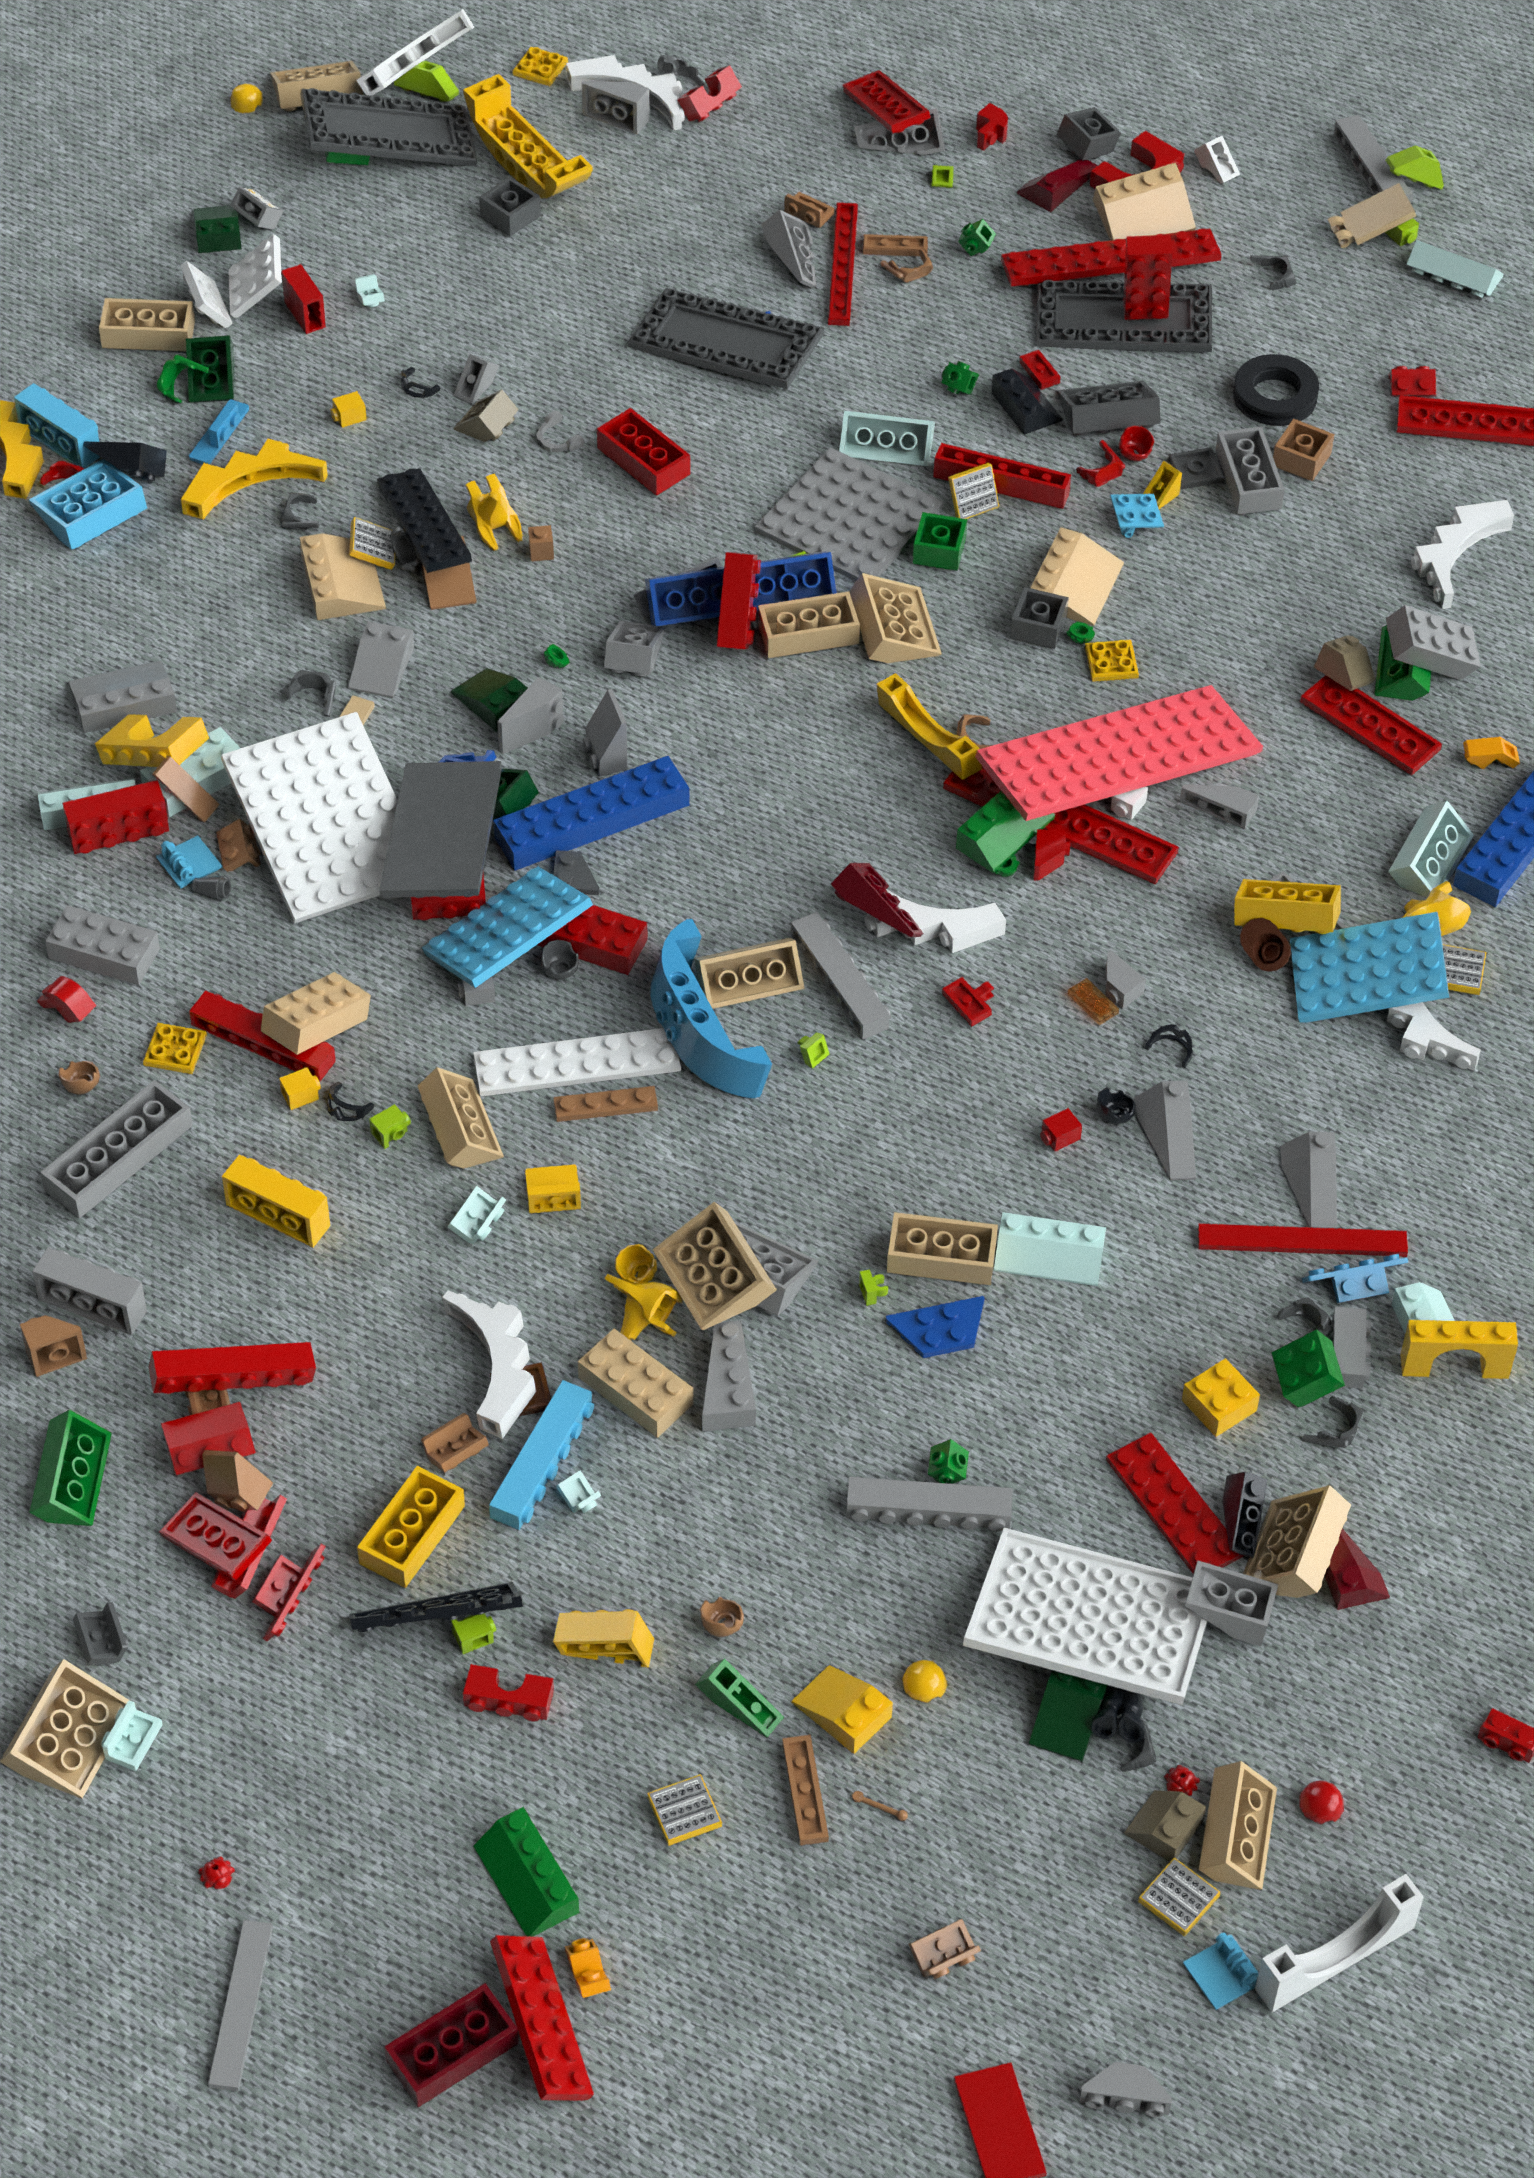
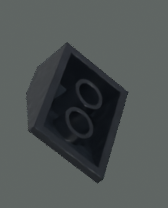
M84 442L86 448L118 469L129 472V476L142 477L141 479L146 481H155V477L165 476L167 450L137 442Z

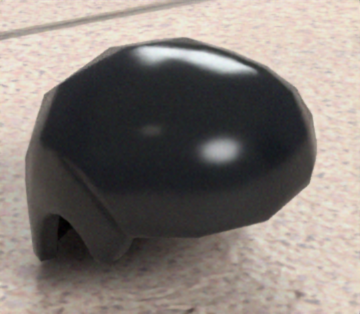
M1104 1088L1098 1093L1096 1106L1097 1112L1103 1121L1110 1124H1122L1128 1122L1134 1116L1136 1103L1132 1097L1124 1094L1122 1090H1119L1117 1093H1111L1109 1088Z

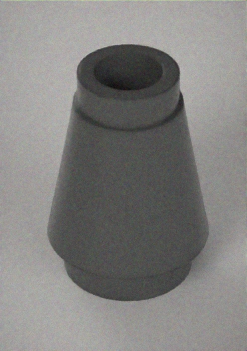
M224 876L195 878L192 889L193 892L221 900L222 898H228L230 895L231 882Z

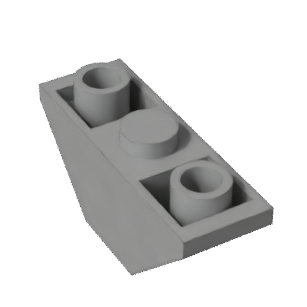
M1114 2062L1082 2085L1079 2103H1086V2106L1092 2109H1101L1104 2106L1115 2107L1117 2111L1122 2113H1131L1137 2110L1144 2111L1151 2117H1162L1164 2114L1169 2115L1172 2097L1145 2066Z

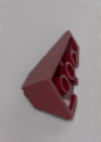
M1081 159L1028 181L1017 190V194L1052 212L1090 179L1091 170L1098 165L1087 159Z

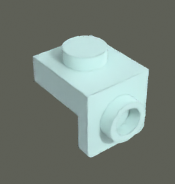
M375 274L355 278L357 296L363 306L375 307L379 305V302L385 301L384 294L378 287Z
M581 1470L556 1485V1488L573 1513L580 1509L583 1514L597 1505L595 1500L601 1496L599 1491L594 1493Z

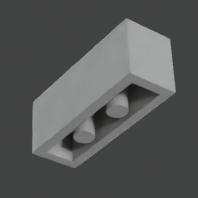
M1334 1307L1331 1341L1345 1386L1343 1387L1363 1389L1364 1381L1370 1379L1371 1366L1366 1364V1358L1370 1357L1371 1342H1366V1336H1370L1371 1320H1366L1367 1309Z

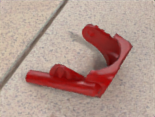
M1101 440L1099 445L1105 451V458L1110 463L1097 469H1086L1080 466L1076 468V472L1083 479L1088 480L1090 484L1097 487L1121 476L1125 468V464L1104 440Z
M62 460L57 461L50 466L49 471L41 476L40 484L46 485L48 482L56 479H67L84 470V468Z

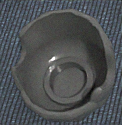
M555 940L548 942L542 950V968L551 978L562 980L571 977L578 970V953L574 952L571 943L567 941Z

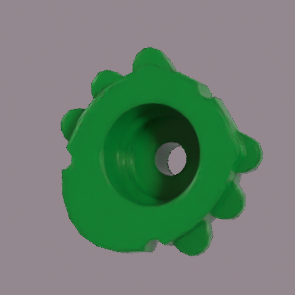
M1077 621L1070 626L1067 635L1070 636L1073 642L1084 644L1093 640L1095 632L1092 626Z
M554 644L549 645L543 653L546 663L553 668H563L569 664L567 654Z
M1012 856L994 873L1002 877L1012 876L1017 871L1020 861L1016 860V856Z

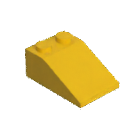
M831 1665L824 1669L791 1701L792 1704L853 1754L892 1718L893 1702L872 1685Z

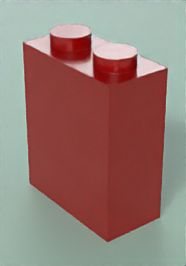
M299 264L282 270L284 303L303 331L308 334L326 328L323 295L304 267Z

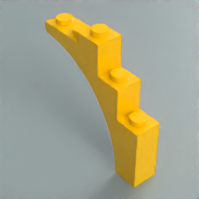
M0 400V447L7 458L6 470L2 479L5 496L27 499L44 463L42 448L29 445L31 441L29 425L16 423L18 418L15 402Z
M267 439L257 456L235 451L225 469L203 463L181 498L183 514L204 520L209 512L224 498L242 488L259 482L284 478L311 479L324 482L328 476L326 461L290 452L288 444Z

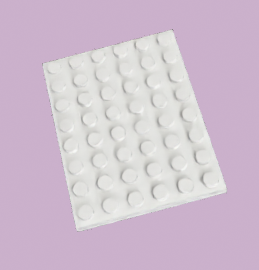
M357 712L221 755L222 763L294 924L380 895L379 890L398 800Z
M1003 1528L967 1628L963 1646L1183 1705L1207 1620L1185 1606L1192 1577Z

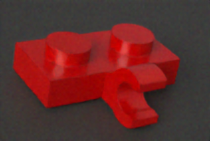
M961 977L942 988V995L971 1027L992 1015V1009L985 1002L994 997L991 992L994 990V987L989 981L973 989Z

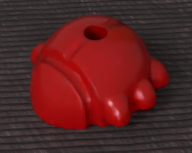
M1177 1765L1176 1768H1170L1169 1773L1164 1775L1165 1780H1167L1166 1787L1168 1791H1179L1192 1796V1791L1198 1789L1196 1784L1200 1782L1199 1778L1186 1767Z
M219 1856L218 1858L211 1859L210 1862H207L198 1870V1873L201 1875L200 1881L205 1882V1888L223 1889L230 1884L232 1880L231 1875L235 1869L230 1866L229 1860L224 1861V1858Z

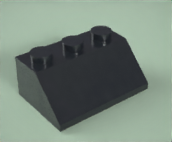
M1013 368L993 375L991 394L1024 435L1063 421L1062 417L1030 377Z

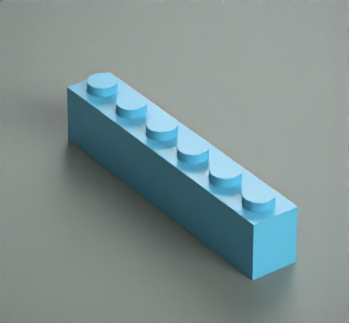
M562 1380L489 1504L491 1519L520 1530L524 1522L528 1523L531 1520L535 1502H541L546 1492V1483L548 1480L553 1481L558 1472L557 1465L560 1459L565 1460L567 1458L571 1440L579 1437L582 1430L581 1423L584 1418H590L594 1410L592 1391Z

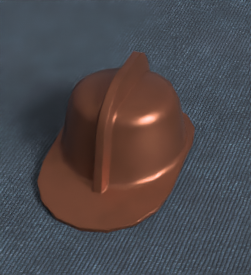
M1254 918L1242 928L1240 934L1241 945L1257 967L1263 971L1272 972L1285 966L1291 955L1290 945L1275 924L1264 918Z

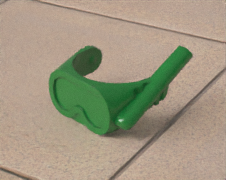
M175 355L173 359L165 362L157 381V389L170 399L181 403L182 400L174 395V383L178 374L185 368L198 369L208 373L209 368L180 355Z

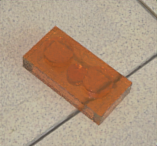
M1088 978L1068 989L1067 995L1099 1025L1119 1014V1008Z

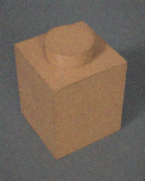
M551 525L528 527L531 562L554 560Z

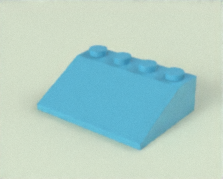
M105 459L29 499L32 507L56 537L71 550L80 547L87 541L100 536L105 531L118 526L123 521L147 509L142 486Z

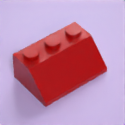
M484 872L479 896L411 897L413 920L450 919L467 916L472 910L480 909V906L486 904Z
M240 1402L161 1423L175 1476L204 1468L202 1454L205 1450L238 1452L242 1457L256 1453Z

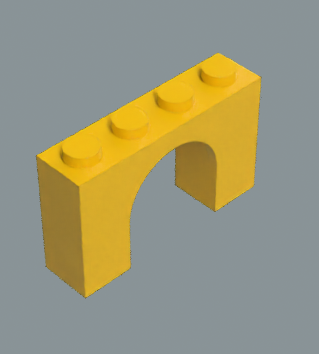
M128 714L98 740L95 746L102 764L158 767L167 756L172 757L180 765L205 743L209 736L202 717H182L169 730L152 738L154 733L147 715Z
M1408 1320L1400 1354L1402 1376L1429 1377L1432 1363L1437 1356L1447 1351L1465 1349L1480 1353L1482 1378L1509 1379L1518 1347L1516 1322Z

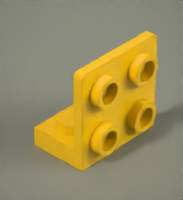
M575 1164L527 1168L525 1170L529 1213L581 1209L580 1183L578 1182L577 1166Z

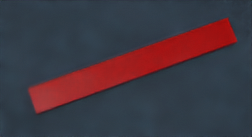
M838 202L836 207L828 325L850 326L858 215L857 203Z
M1198 1224V1248L1202 1250L1372 1256L1399 1254L1400 1257H1407L1408 1255L1407 1231Z

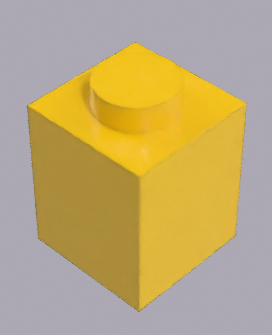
M357 391L332 399L333 408L330 409L334 422L338 421L342 428L367 420L366 406Z
M308 1068L279 1078L281 1093L290 1110L319 1100L318 1090L321 1089L320 1082L316 1075H311Z

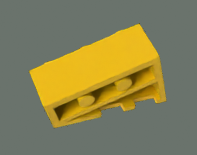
M630 1609L611 1612L606 1610H598L596 1612L571 1611L570 1613H559L553 1643L561 1655L597 1660L598 1655L615 1658V1663L623 1664L624 1659L640 1661L641 1667L649 1668L654 1637L638 1611Z

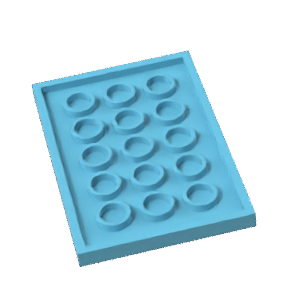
M538 866L529 870L518 881L509 884L499 894L489 898L486 904L480 906V909L472 910L462 920L452 924L449 929L439 936L432 938L429 943L422 947V950L427 957L476 988L593 904L589 896Z
M1438 912L1338 929L1327 934L1316 933L1290 938L1299 1022H1313L1449 998Z

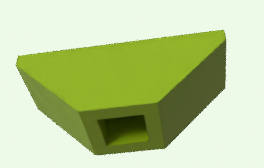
M424 60L394 81L395 86L402 87L405 91L412 90L420 93L422 96L438 98L442 102H449L459 95L458 88L441 65Z
M1414 145L1388 156L1385 160L1390 167L1389 170L1397 176L1404 175L1413 182L1420 181L1429 188L1436 187L1442 189L1444 187L1440 162L1427 149Z

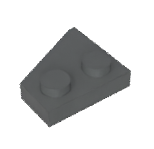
M556 851L553 875L584 894L599 895V886L581 852Z

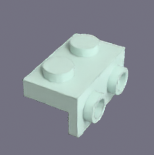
M476 1186L447 1228L472 1245L478 1239L483 1241L492 1229L489 1227L491 1221L496 1222L505 1211L502 1205L506 1199L501 1197L496 1201Z
M129 1700L124 1708L119 1709L111 1732L107 1731L103 1737L101 1746L103 1747L105 1760L137 1771L162 1727V1720L136 1710L135 1703Z

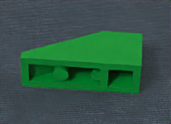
M725 1658L711 1664L695 1684L714 1704L766 1738L769 1737L784 1718Z

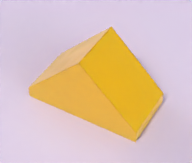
M1163 461L1143 494H1154L1158 508H1162L1180 494L1182 472Z

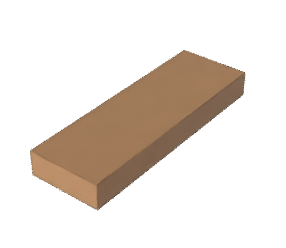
M863 234V255L920 256V249L925 250V253L928 252V236Z
M167 756L152 773L188 810L204 823L220 805L170 756Z

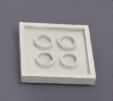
M273 234L268 239H264L252 252H248L241 261L230 267V315L234 318L240 317L282 283L280 238Z

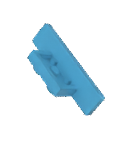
M230 399L190 453L189 460L200 464H211L249 411V405Z
M1399 1254L1383 1257L1384 1262L1375 1263L1374 1259L1359 1261V1267L1350 1268L1349 1263L1333 1266L1334 1271L1328 1273L1324 1272V1268L1308 1271L1309 1276L1302 1278V1282L1306 1283L1332 1278L1337 1303L1389 1293L1384 1268L1408 1263V1258L1400 1259Z

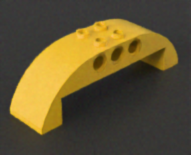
M500 74L463 89L470 116L487 149L516 181L538 194L541 199H547L588 180L591 176L593 166L582 155L566 160L511 105L510 84Z

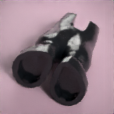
M1109 1686L1108 1692L1101 1704V1712L1093 1718L1091 1725L1093 1734L1100 1739L1114 1737L1117 1729V1716L1122 1714L1119 1723L1121 1737L1130 1743L1141 1741L1145 1734V1725L1140 1719L1143 1712L1142 1694Z

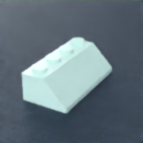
M1416 240L1407 265L1412 267L1411 272L1422 276L1424 272L1432 275L1431 279L1443 283L1445 279L1452 282V287L1462 291L1464 287L1472 289L1471 294L1483 298L1484 294L1490 296L1504 275L1495 268Z
M844 411L839 451L853 458L928 466L935 422Z
M129 778L38 793L44 830L67 827L63 802L134 786L135 779Z
M1448 801L1426 806L1388 872L1400 887L1428 897L1433 888L1445 881H1449L1474 834Z
M1002 1212L994 1271L1098 1286L1106 1227Z

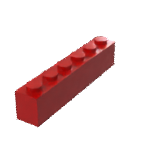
M945 443L940 444L934 458V478L949 481L948 477L989 463L992 465L997 493L1061 509L1066 504L1070 494L1071 474Z
M205 990L189 1010L192 1026L295 1072L308 1068L312 1076H317L319 1082H321L336 1062L334 1047L325 1041L299 1054H295L261 1031L262 1013H256L245 1008L242 1004L226 1000L219 994H213Z
M311 1342L152 1351L148 1368L153 1393L171 1394L184 1391H222L232 1388L251 1389L264 1386H302L313 1381L316 1364Z

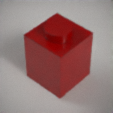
M1067 1108L1042 1121L1040 1136L1046 1146L1050 1145L1056 1152L1081 1140L1082 1124L1071 1110Z

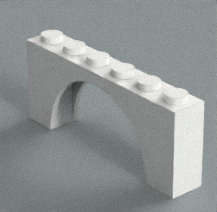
M1407 1874L1383 1887L1378 1898L1368 1911L1346 1931L1325 1945L1304 1954L1294 1955L1286 1944L1262 1958L1255 1986L1256 1992L1271 2012L1276 2011L1414 1929L1424 1896Z

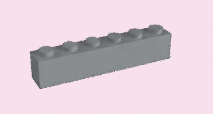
M1355 115L1336 120L1334 137L1373 195L1399 183L1411 203L1413 201L1412 190L1407 187L1402 176H1397L1389 170L1390 167L1385 161L1387 158L1385 150L1380 147L1376 137L1371 134L1367 124L1363 122L1361 117Z
M815 912L791 922L792 939L796 940V945L862 1040L889 1029L891 1013L888 1007L882 1005L876 990L868 985L864 973L856 968L853 957L850 953L845 952L839 937L833 935L827 920H823L819 913Z
M849 1477L846 1518H852L858 1522L872 1519L880 1520V1522L885 1524L900 1521L907 1522L913 1526L928 1523L941 1528L956 1525L969 1530L984 1527L992 1531H1002L1003 1528L1010 1529L1013 1488Z

